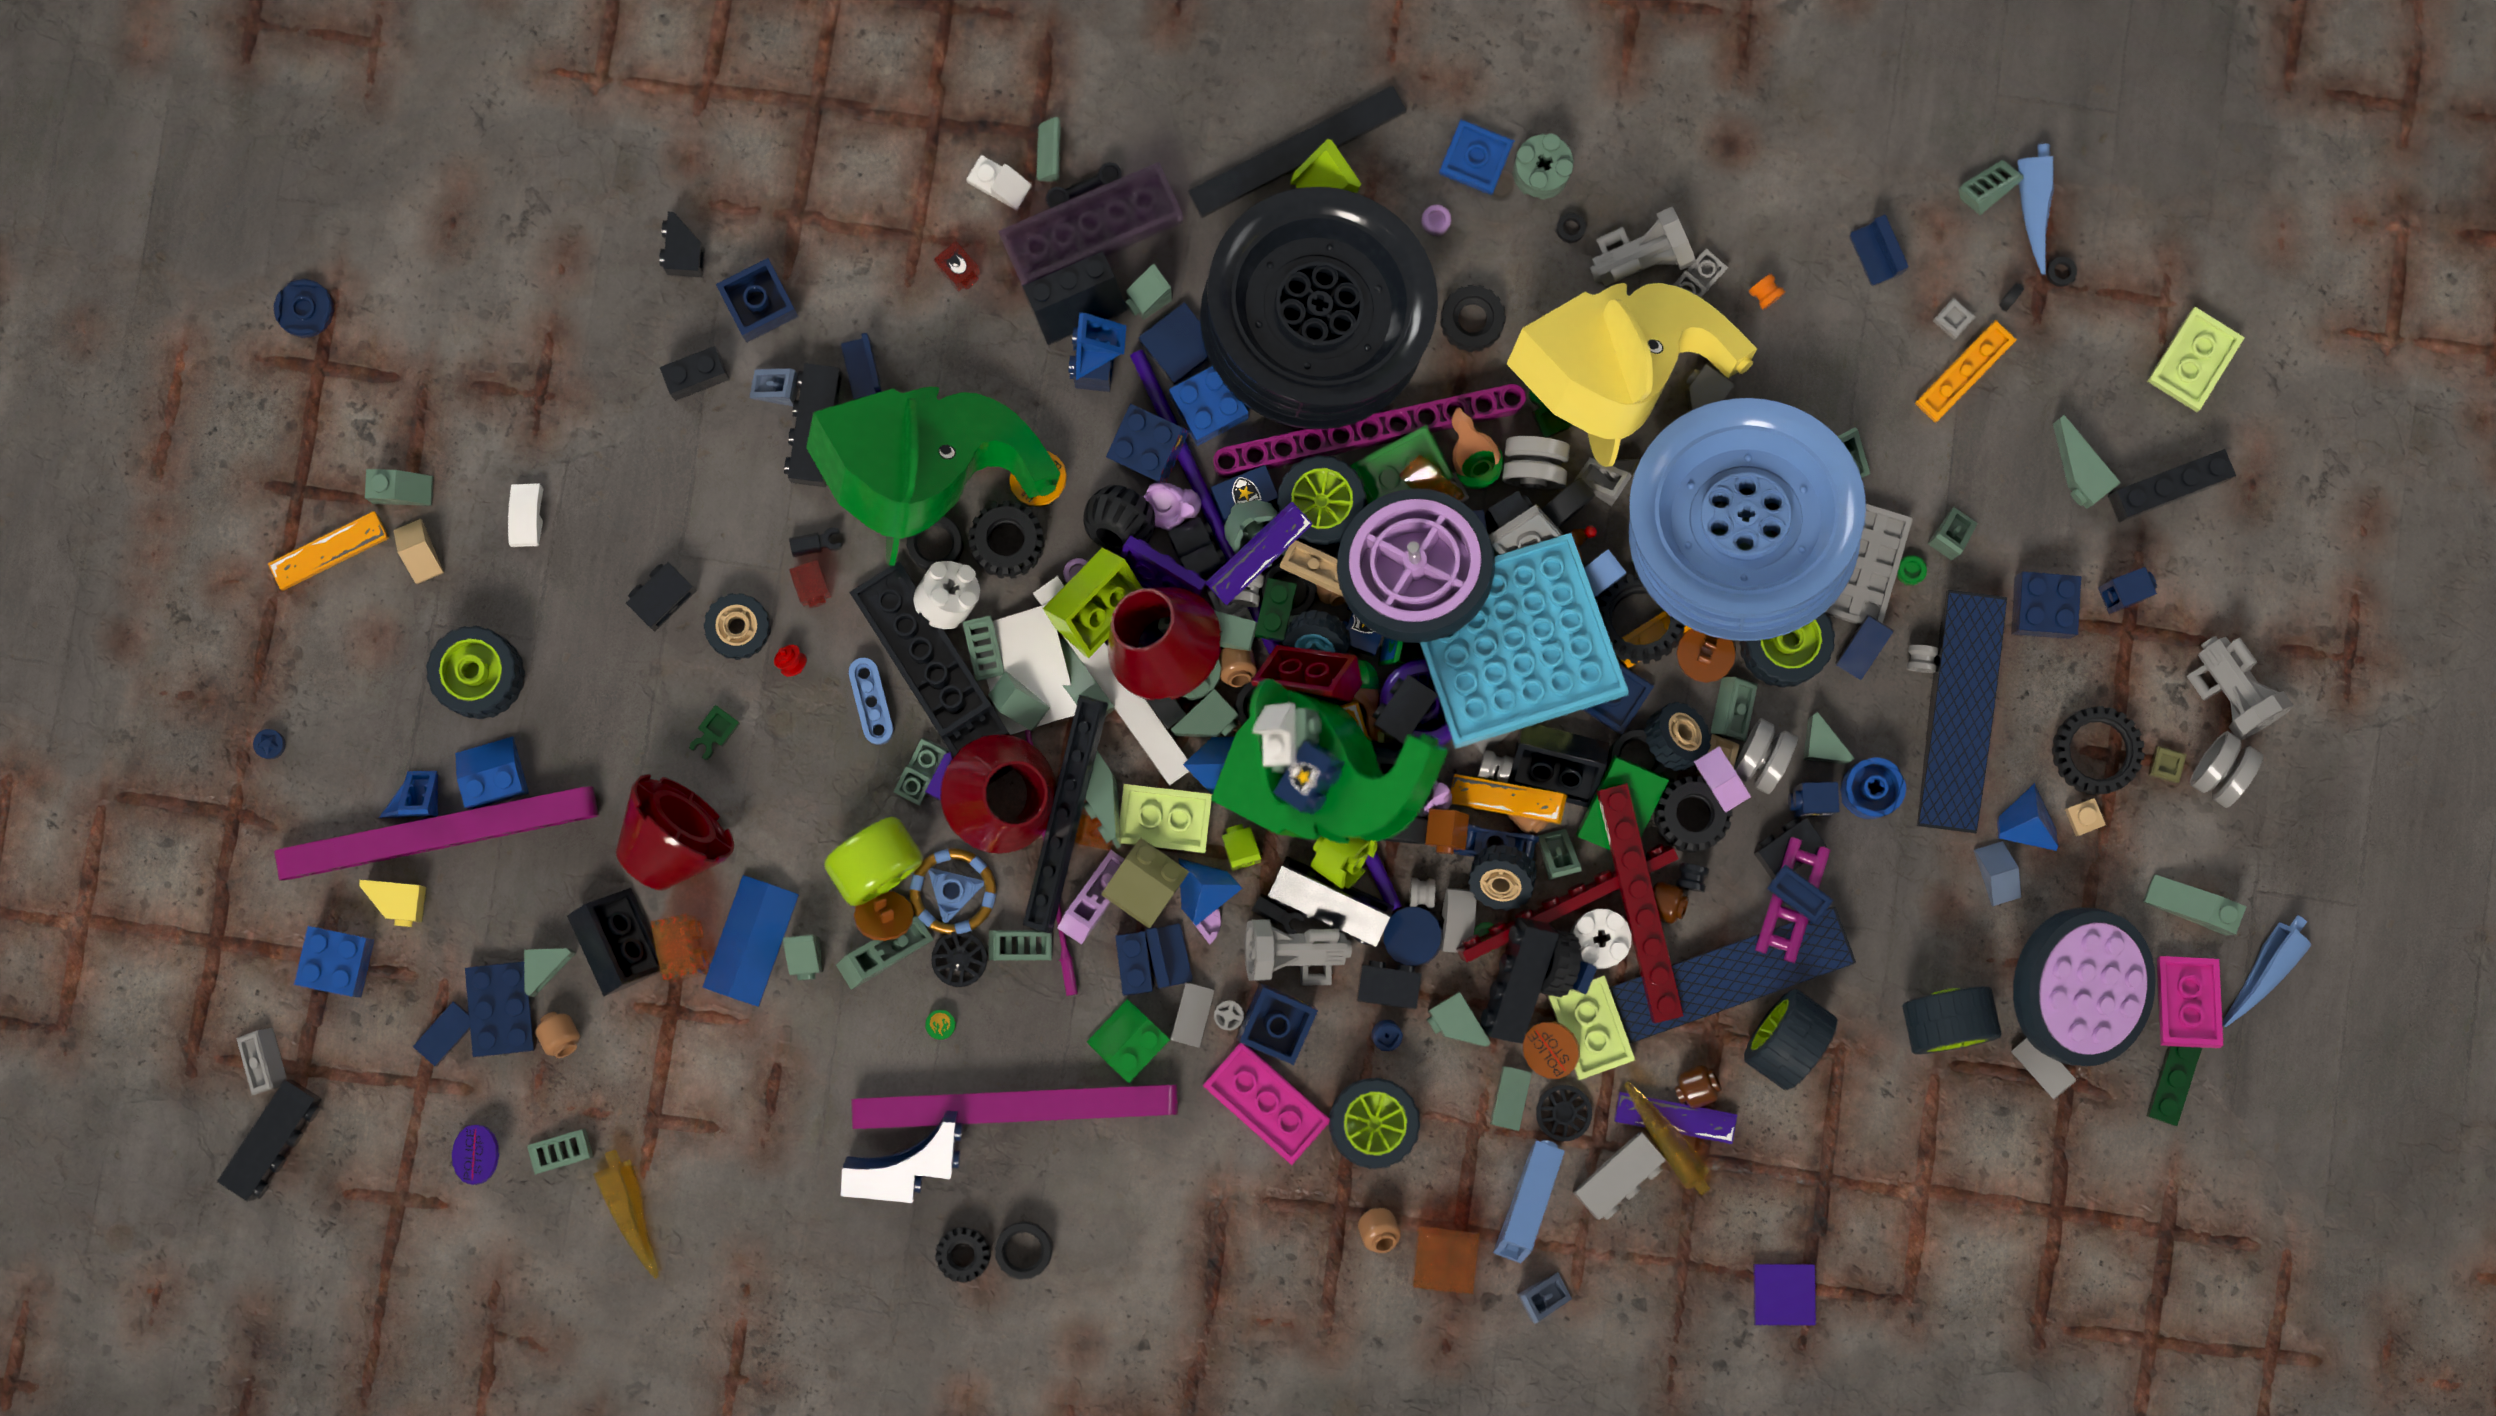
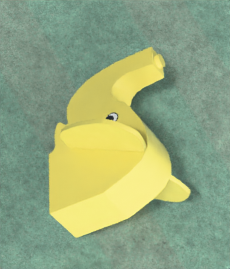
M1620 283L1610 286L1596 295L1585 291L1522 328L1507 365L1553 414L1586 431L1595 459L1602 466L1610 467L1616 461L1621 439L1633 434L1650 416L1678 360L1679 353H1698L1708 359L1727 378H1730L1738 372L1740 374L1745 373L1752 366V358L1757 348L1722 313L1688 290L1674 285L1653 283L1642 286L1628 296L1627 285Z

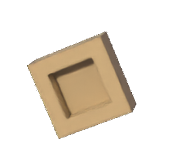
M2095 798L2065 809L2075 836H2080L2106 825Z

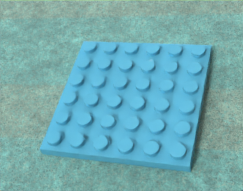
M1572 533L1495 556V573L1492 587L1479 613L1467 625L1449 636L1438 640L1420 642L1455 749L1628 695L1625 680Z

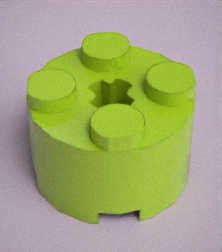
M1320 836L1313 846V850L1317 853L1311 863V868L1343 889L1344 886L1350 888L1365 873L1366 870L1362 866L1368 855L1374 858L1377 850V841H1366L1360 837H1349V843L1343 844Z

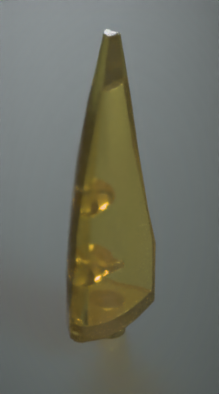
M1629 1081L1624 1084L1641 1120L1686 1189L1695 1187L1700 1195L1708 1192L1710 1187L1704 1178L1708 1174L1709 1169L1665 1116Z
M616 1149L604 1153L609 1167L593 1173V1176L625 1240L653 1278L656 1279L660 1276L647 1232L639 1182L631 1161L621 1162Z

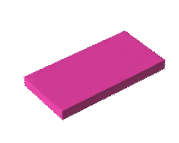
M1242 1043L1234 1049L1203 1085L1205 1089L1291 1165L1295 1163L1329 1124V1118L1252 1049Z

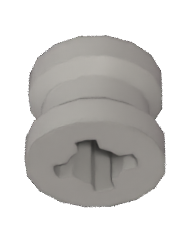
M1909 645L1908 652L1911 658L1907 663L1906 669L1914 672L1935 673L1934 657L1938 655V648L1927 645Z
M1411 877L1410 907H1417L1420 904L1425 905L1427 908H1434L1435 878L1420 881L1418 878Z
M1234 1001L1221 1002L1214 1011L1215 1023L1223 1030H1234L1243 1021V1010Z

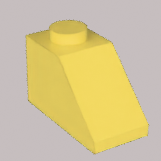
M360 880L359 886L385 918L395 920V926L412 927L413 922H422L425 886Z

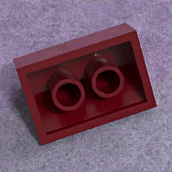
M1276 645L1251 680L1252 685L1257 687L1261 680L1273 679L1287 691L1351 702L1363 684L1356 655Z

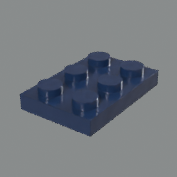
M524 962L465 968L473 1058L534 1051L529 996L525 993Z

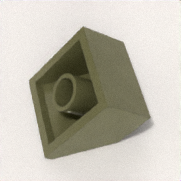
M1140 838L1101 895L1150 929L1181 886L1189 871Z

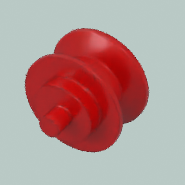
M794 644L780 648L774 658V665L781 669V673L786 677L801 673L807 663L805 654L801 653L799 647Z

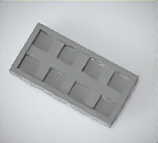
M1866 504L1865 524L1855 569L1842 594L1826 610V615L1861 625L1866 616L1870 615L1883 623L1913 518Z

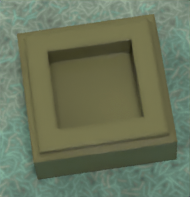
M2157 746L2148 775L2179 783L2187 754Z

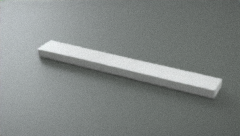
M1056 576L1033 592V595L1041 606L1046 605L1064 585ZM1064 637L1114 705L1116 712L1170 786L1187 774L1189 771L1183 764L1188 759L1145 699L1130 693L1114 676L1109 664L1107 645L1103 643L1090 658H1087Z

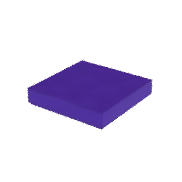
M1753 1264L1754 1325H1816L1815 1264Z

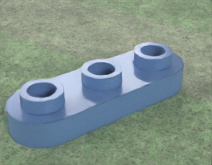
M858 658L849 667V678L863 733L869 742L875 745H883L892 738L894 727L879 669L871 659ZM862 669L870 671L868 678H860L859 673ZM869 697L877 699V704L874 707L867 706L866 702ZM877 725L884 727L882 735L874 734V728Z

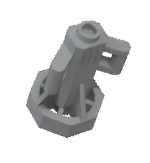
M1673 206L1656 213L1658 218L1656 223L1645 236L1629 242L1623 227L1596 239L1602 255L1592 259L1594 266L1590 267L1596 284L1602 281L1604 287L1656 264L1678 265L1680 270L1696 264V258ZM1621 240L1623 241L1624 245L1608 252L1607 246Z
M2214 636L2201 645L2204 650L2198 654L2204 665L2187 675V678L2203 701L2221 690L2225 693L2231 703L2233 722L2229 725V728L2234 736L2240 740L2249 738L2270 726L2288 713L2294 706L2284 691L2277 692L2257 682L2250 671L2257 661L2241 638L2230 643L2227 637L2218 639L2217 636ZM2207 671L2211 673L2218 683L2210 689L2201 677Z
M1270 920L1247 921L1245 966L1249 981H1268L1272 978V972L1284 966H1300L1301 986L1331 985L1332 965H1345L1346 958L1351 957V941L1346 940L1345 933H1339V929H1308L1304 934H1286L1272 927ZM1323 965V974H1308V966Z

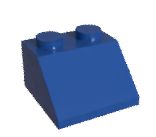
M513 736L455 753L457 782L465 808L470 810L529 794Z

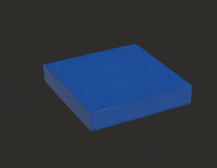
M1461 119L1439 174L1493 195L1514 140Z

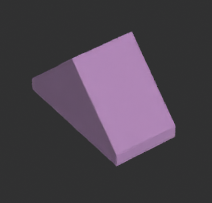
M1719 746L1694 761L1725 813L1751 797Z

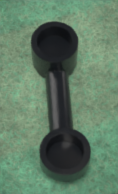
M1107 162L1100 167L1098 174L1069 188H1051L1046 194V203L1052 210H1063L1068 205L1069 200L1101 185L1107 187L1116 185L1122 177V171L1116 163Z

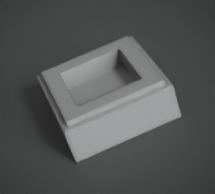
M1953 298L1936 316L1933 322L1955 340L1975 316Z

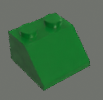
M1127 999L1087 1043L1121 1077L1130 1083L1166 1046L1170 1039Z

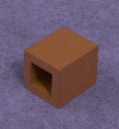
M1429 809L1425 844L1435 847L1436 853L1454 854V850H1465L1469 815L1456 810Z

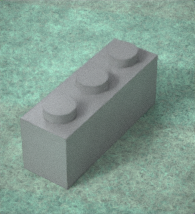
M1638 1132L1573 1191V1194L1597 1220L1603 1217L1608 1220L1620 1209L1617 1204L1626 1197L1628 1200L1633 1198L1642 1189L1639 1184L1648 1177L1652 1180L1664 1169L1661 1164L1666 1159L1643 1133Z

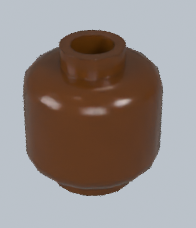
M1657 882L1653 886V892L1660 921L1673 924L1678 919H1683L1689 897L1685 896L1684 889L1669 883Z
M1703 1065L1680 1073L1678 1078L1679 1085L1675 1086L1679 1101L1681 1103L1687 1102L1693 1109L1715 1102L1718 1099V1092L1722 1091L1715 1071L1713 1069L1709 1070Z

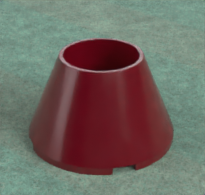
M1175 587L1147 588L1133 591L1121 599L1112 614L1108 640V659L1111 670L1125 689L1140 698L1155 701V699H1176L1196 689L1207 679L1219 659L1221 652L1220 632H1222L1220 621L1208 602L1192 591ZM1171 617L1170 626L1166 634L1158 642L1145 648H1138L1139 638L1149 624L1160 618Z
M1009 735L984 736L962 747L949 766L946 767L940 788L942 811L952 831L971 847L989 853L1014 852L1033 843L1046 830L1057 784L1050 764L1043 754L1030 743ZM1005 765L1013 768L1022 776L1027 788V800L1022 812L1009 822H1003L994 816L986 801V787L989 779L994 772Z
M646 774L637 778L631 787L616 848V856L622 867L638 882L649 888L662 891L727 860L734 851V840L730 830L726 829L724 831L718 823L719 814L700 796L680 783L666 777H662L660 780L650 779L652 777L651 774Z

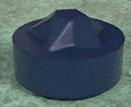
M262 730L254 738L253 748L256 754L262 758L276 759L285 750V739L275 730Z
M1392 1020L1378 1022L1373 1027L1371 1033L1374 1044L1382 1051L1396 1049L1401 1044L1403 1038L1400 1027Z

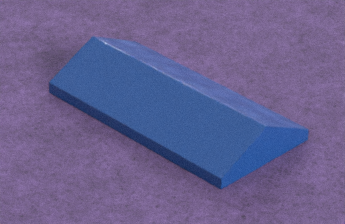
M743 875L703 988L759 1007L799 894Z

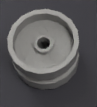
M1513 436L1507 438L1504 455L1512 461L1504 464L1502 481L1512 486L1529 489L1557 490L1565 488L1567 471L1559 465L1568 462L1570 445L1560 440L1545 437Z
M1760 718L1745 741L1735 762L1734 770L1741 781L1746 782L1759 769L1754 780L1755 788L1769 795L1791 761L1798 742V736L1784 730L1770 744L1775 733L1774 724Z
M2226 731L2215 740L2204 754L2192 774L2190 785L2201 793H2206L2213 789V800L2224 808H2228L2237 801L2250 785L2262 764L2264 756L2251 746L2240 750L2241 740Z

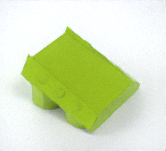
M1327 139L1294 172L1290 183L1297 188L1330 187L1357 193L1361 186V182L1331 139Z

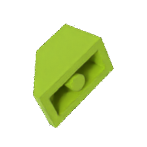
M1243 824L1227 828V834L1222 835V840L1232 871L1261 863V856L1251 827L1244 829Z

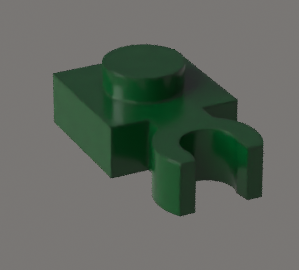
M1531 390L1529 391L1530 401L1539 407L1532 414L1543 437L1549 438L1571 428V423L1553 414Z
M715 705L697 728L704 735L701 738L694 739L689 749L695 751L699 745H705L706 752L702 758L708 760L713 754V745L717 742L723 747L740 725V722Z

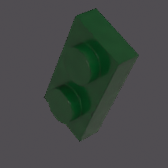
M1268 578L1255 637L1283 643L1292 612L1297 584Z

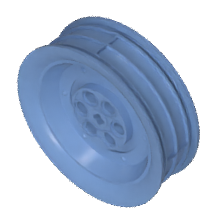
M1735 398L1706 404L1684 414L1668 425L1649 445L1635 471L1630 493L1629 545L1635 570L1643 586L1655 602L1674 619L1695 631L1721 639L1736 641H1757L1786 635L1804 627L1822 615L1835 603L1850 581L1857 563L1860 540L1865 524L1866 500L1863 481L1859 469L1844 443L1826 425L1798 408L1781 402L1756 398ZM1747 488L1752 490L1754 493L1751 495H1743L1742 493H1740V490ZM1717 501L1725 502L1727 506L1724 508H1717L1713 504ZM1769 503H1774L1778 505L1780 508L1776 510H1769L1765 507V505ZM1748 517L1749 522L1742 521V518ZM1719 528L1725 530L1726 534L1718 536L1712 531ZM1766 531H1775L1778 533V536L1770 538L1764 533ZM1746 543L1752 548L1744 551L1739 549L1738 545Z

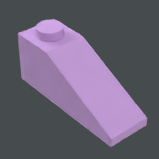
M1110 850L1067 909L1057 927L1081 945L1111 904L1101 893L1125 860L1123 857Z

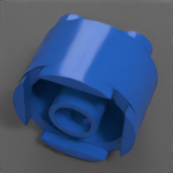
M1878 757L1865 759L1849 768L1843 776L1840 787L1842 803L1857 817L1863 819L1881 818L1892 813L1902 804L1906 794L1905 780L1899 768L1893 762ZM1874 782V788L1878 792L1872 795L1868 785Z

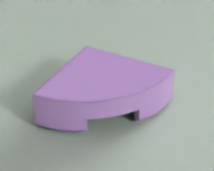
M1219 909L1215 910L1197 926L1195 925L1209 945L1216 939L1220 931L1221 916Z

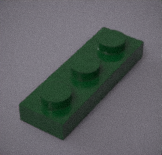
M2168 1046L2146 1117L2172 1126H2178L2202 1050L2201 1047Z

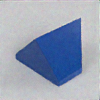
M1079 313L1076 380L1117 356L1124 354L1127 325L1086 313Z
M1211 737L1183 764L1211 794H1213L1235 737Z
M407 771L404 783L379 818L438 817L437 771Z
M2034 783L1998 817V838L2057 851L2058 840L2055 825Z
M1178 858L1179 865L1189 871L1180 886L1181 909L1196 926L1242 889L1228 871Z

